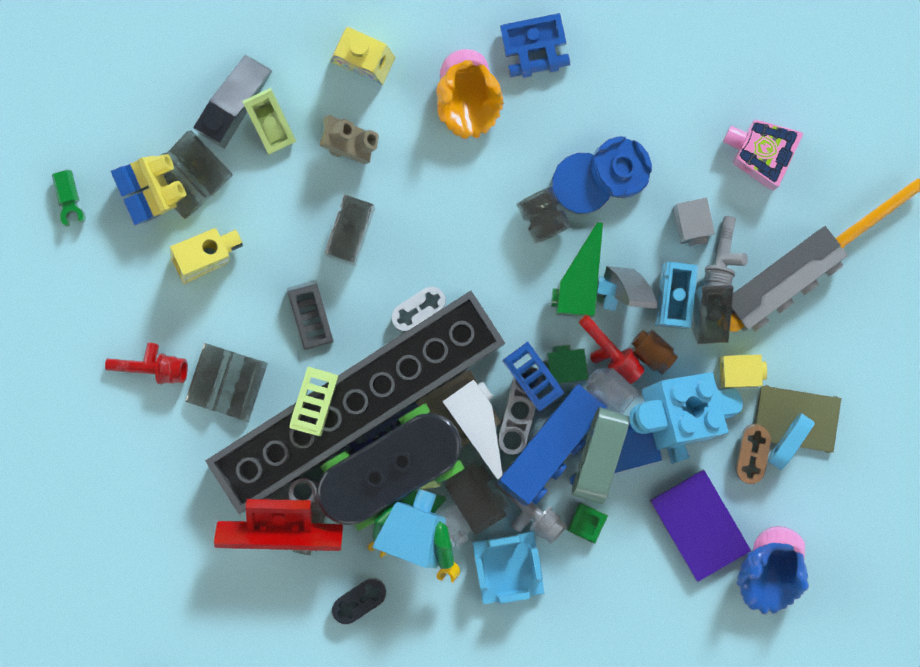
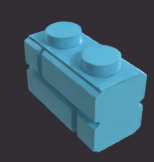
M665 262L662 264L657 303L659 312H656L655 326L677 329L691 328L698 265L677 262Z

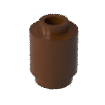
M653 329L648 332L642 330L631 342L634 346L633 354L653 372L657 370L661 375L678 358L673 352L674 348Z

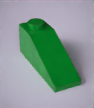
M596 223L559 282L558 289H552L551 307H556V315L577 317L589 315L590 318L595 316L603 223Z

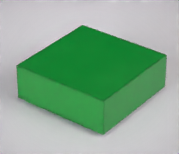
M579 502L567 531L595 544L608 515Z

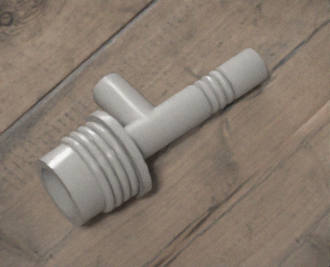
M724 216L715 265L706 266L704 269L706 274L703 292L712 297H728L729 288L732 286V278L735 277V271L727 268V265L745 266L748 261L746 253H730L736 222L734 217Z
M495 483L494 486L508 496L522 510L511 524L512 528L517 532H521L528 522L533 519L535 522L530 530L536 532L541 538H545L552 544L567 527V524L552 510L551 506L544 512L532 502L525 507Z

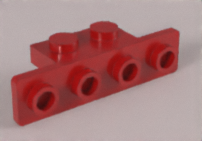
M247 499L245 507L246 521H218L214 536L215 548L341 551L343 525L312 523L311 500Z

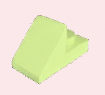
M271 88L242 101L268 155L296 142Z

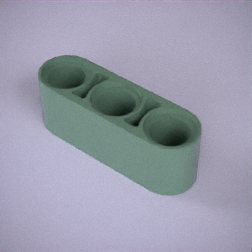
M601 407L597 408L575 475L572 495L600 504L605 502L629 427V416Z

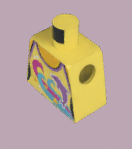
M346 27L330 62L383 85L394 63L395 56L385 43L350 27Z

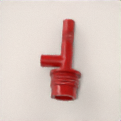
M585 315L579 320L578 323L600 346V349L590 354V359L594 364L610 358L611 361L607 369L609 372H613L618 379H621L625 385H631L642 376L645 369L639 363L637 357L633 355L632 349L627 348L620 351L607 335L598 328L589 315Z
M147 343L143 361L107 358L105 370L153 374L157 384H174L185 382L188 373V363L185 358L166 356V354L162 353L157 358L159 345Z

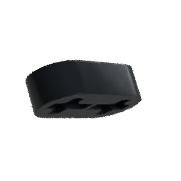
M369 578L340 596L332 606L334 619L341 624H351L379 606L386 597L387 589L385 584L377 578ZM370 584L372 587H380L378 600L375 601L370 597L362 602L360 597L367 592L366 585ZM355 600L358 602L359 605L351 611L352 617L349 618L346 614L343 616L339 615L341 602L344 601L346 605L351 604Z

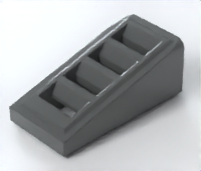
M317 280L287 288L304 350L334 342ZM310 292L314 293L312 298L301 301L296 300V296ZM317 304L318 309L300 314V308ZM319 316L321 318L320 322L306 326L303 325L305 320ZM324 328V334L307 338L306 333Z

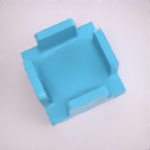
M534 531L472 542L483 604L494 602L502 604L529 599L530 596L545 594Z

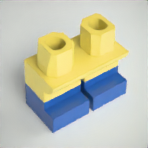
M168 154L156 157H142L133 163L110 171L121 196L132 195L123 199L134 225L147 223L176 208V203L186 196L185 189L180 181H175L168 185L163 174L174 170L173 162Z

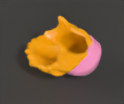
M461 49L447 56L441 66L440 81L436 88L439 120L444 122L454 135L460 136L462 139H467L469 136L479 138L481 133L486 134L491 127L495 126L496 119L500 117V111L503 109L504 104L500 84L494 75L490 73L487 60L479 52L471 49Z

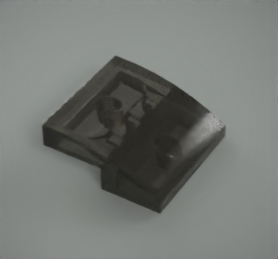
M192 130L187 131L167 153L161 154H168L174 165V170L163 174L167 184L180 181L185 189L186 196L176 203L177 207L174 208L184 219H187L233 176L229 169Z
M204 343L185 402L249 422L268 363Z

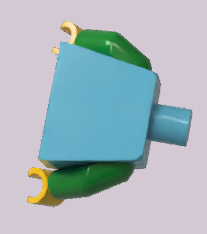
M418 489L413 505L397 502L375 519L373 541L368 545L369 551L372 552L377 549L380 550V558L388 553L424 568L437 569L439 565L441 569L436 577L440 581L445 578L446 574H449L451 583H454L460 575V568L454 562L449 530L445 525L446 519L431 512L436 494Z

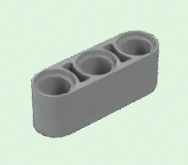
M532 366L525 372L534 373L538 369ZM542 376L536 379V384L531 389L542 383ZM514 377L498 436L500 449L507 454L513 455L520 453L526 446L536 408ZM515 402H524L528 406V415L524 419H516L512 415L511 407ZM510 431L518 433L521 438L519 447L514 450L506 448L503 443L505 434Z

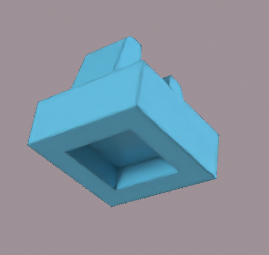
M599 276L597 293L604 294L603 309L616 311L618 300L614 297L617 285Z

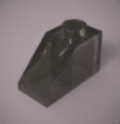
M732 285L701 286L695 293L691 329L697 344L729 342L734 289Z

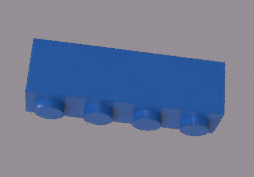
M577 384L496 483L523 506L526 507L531 502L536 505L548 491L544 488L550 478L557 480L566 469L567 465L563 462L571 453L573 456H576L585 445L586 441L582 438L589 431L597 408L606 409L607 407Z

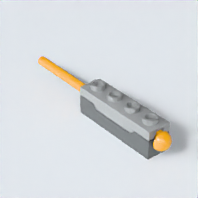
M915 179L836 238L826 225L820 228L723 300L722 304L727 309L721 319L723 327L730 332H737L741 329L746 331L750 328L755 332L769 322V319L766 317L774 310L781 313L794 303L792 297L801 291L805 295L818 286L819 283L816 279L826 273L828 276H831L844 266L841 260L848 256L844 247L919 193L920 179Z

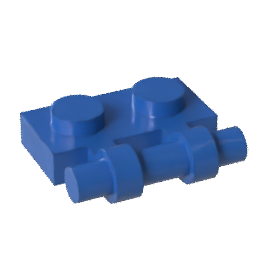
M560 13L500 25L506 57L518 55L519 64L508 66L510 78L521 75L523 78L531 77L532 73L549 70L551 73L559 71L560 67L570 66L569 54L557 56L555 47L565 46L567 43ZM545 50L546 58L529 61L528 53Z

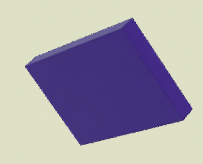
M704 469L649 500L697 582L751 552L750 547Z

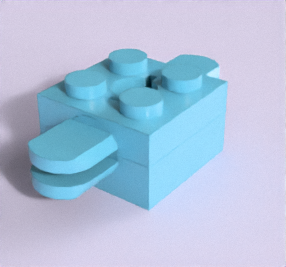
M713 372L668 379L642 389L644 402L630 410L629 422L637 433H653L657 450L708 441L729 433L725 419L740 413L743 401L740 393L735 388L717 389Z

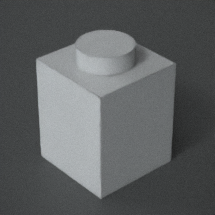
M707 197L678 203L673 207L680 243L689 242L690 247L707 244V238L715 234Z

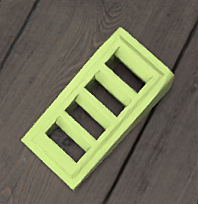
M307 367L289 428L317 436L322 435L339 375ZM316 378L329 382L328 388L310 384L311 379ZM308 390L325 394L324 400L307 396ZM307 402L321 406L320 413L303 408L304 403ZM301 414L317 418L316 425L300 421Z

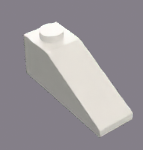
M472 380L445 399L443 403L492 473L499 479L503 474L493 409L489 402L493 396L483 382L477 385Z

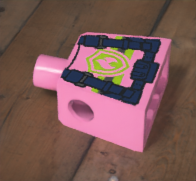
M754 120L750 124L747 133L730 126L723 143L739 149L733 161L735 166L774 191L779 187L804 133Z

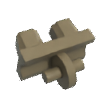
M331 115L324 117V133L319 146L328 149L330 154L336 157L343 155L362 164L370 163L371 153L377 149L378 133L354 126L353 122L346 119L340 120Z

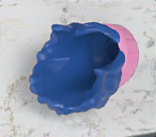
M774 526L765 529L755 540L753 551L742 562L741 570L737 576L740 594L743 596V601L748 605L749 609L759 610L762 614H767L768 611L775 614L781 609H786L787 605L794 604V600L799 599L808 589V573L804 563L805 542L797 532L787 527Z

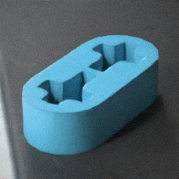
M800 413L777 443L767 461L779 470H782L801 446L815 422Z

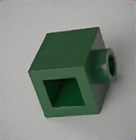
M570 345L552 347L553 353L546 354V360L543 363L558 384L589 380L585 349L571 350Z

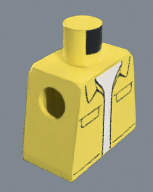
M214 228L170 246V258L184 285L229 263L228 253L243 247V243L236 229L220 236L217 229ZM206 248H213L216 253L207 254L204 250Z

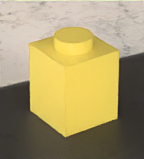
M762 355L719 357L721 388L763 386V380H767V363L762 361Z

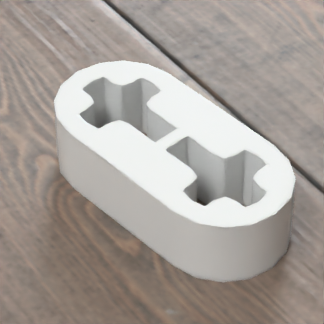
M428 287L398 305L392 313L394 326L402 332H407L445 307L446 298L444 293L436 287ZM430 293L432 296H440V299L437 301L438 308L433 309V307L428 306L423 310L420 309L419 306L427 301L426 294ZM414 309L418 310L419 313L411 318V325L407 326L406 323H398L397 320L401 317L399 313L401 310H405L407 313Z

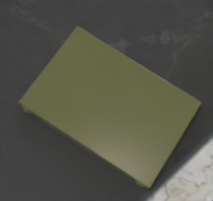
M764 385L760 389L755 424L763 426L771 436V443L777 444L794 419L802 413L815 423L800 447L834 453L842 398ZM755 431L753 440L757 442L763 441L764 438L759 435V431Z

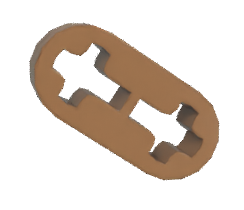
M759 424L748 425L742 431L735 471L738 477L747 484L759 482L764 477L771 436ZM755 431H759V435L764 440L757 443L756 451L754 452L752 451L753 444L748 440V436H752L755 434ZM753 456V463L758 468V471L752 472L751 477H747V473L742 470V467L748 466L750 457Z

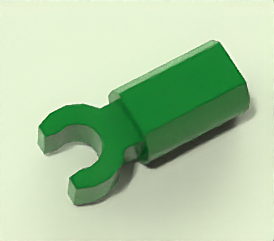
M72 170L53 173L52 179L59 206L63 207L60 213L62 224L66 227L70 226L68 217L73 212L77 213L81 223L85 222V212L77 204L80 200Z

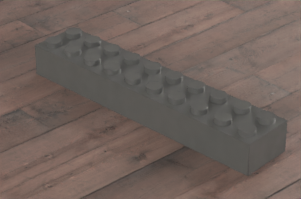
M471 290L339 374L321 436L289 428L296 405L294 403L211 456L205 462L238 514L244 513L246 511L247 499H266L412 403L420 400L505 345V342ZM329 382L325 383L321 387L328 388ZM313 391L307 396L324 400L325 394ZM307 402L304 403L303 408L320 413L321 406ZM302 414L300 417V421L316 425L318 420L317 418Z

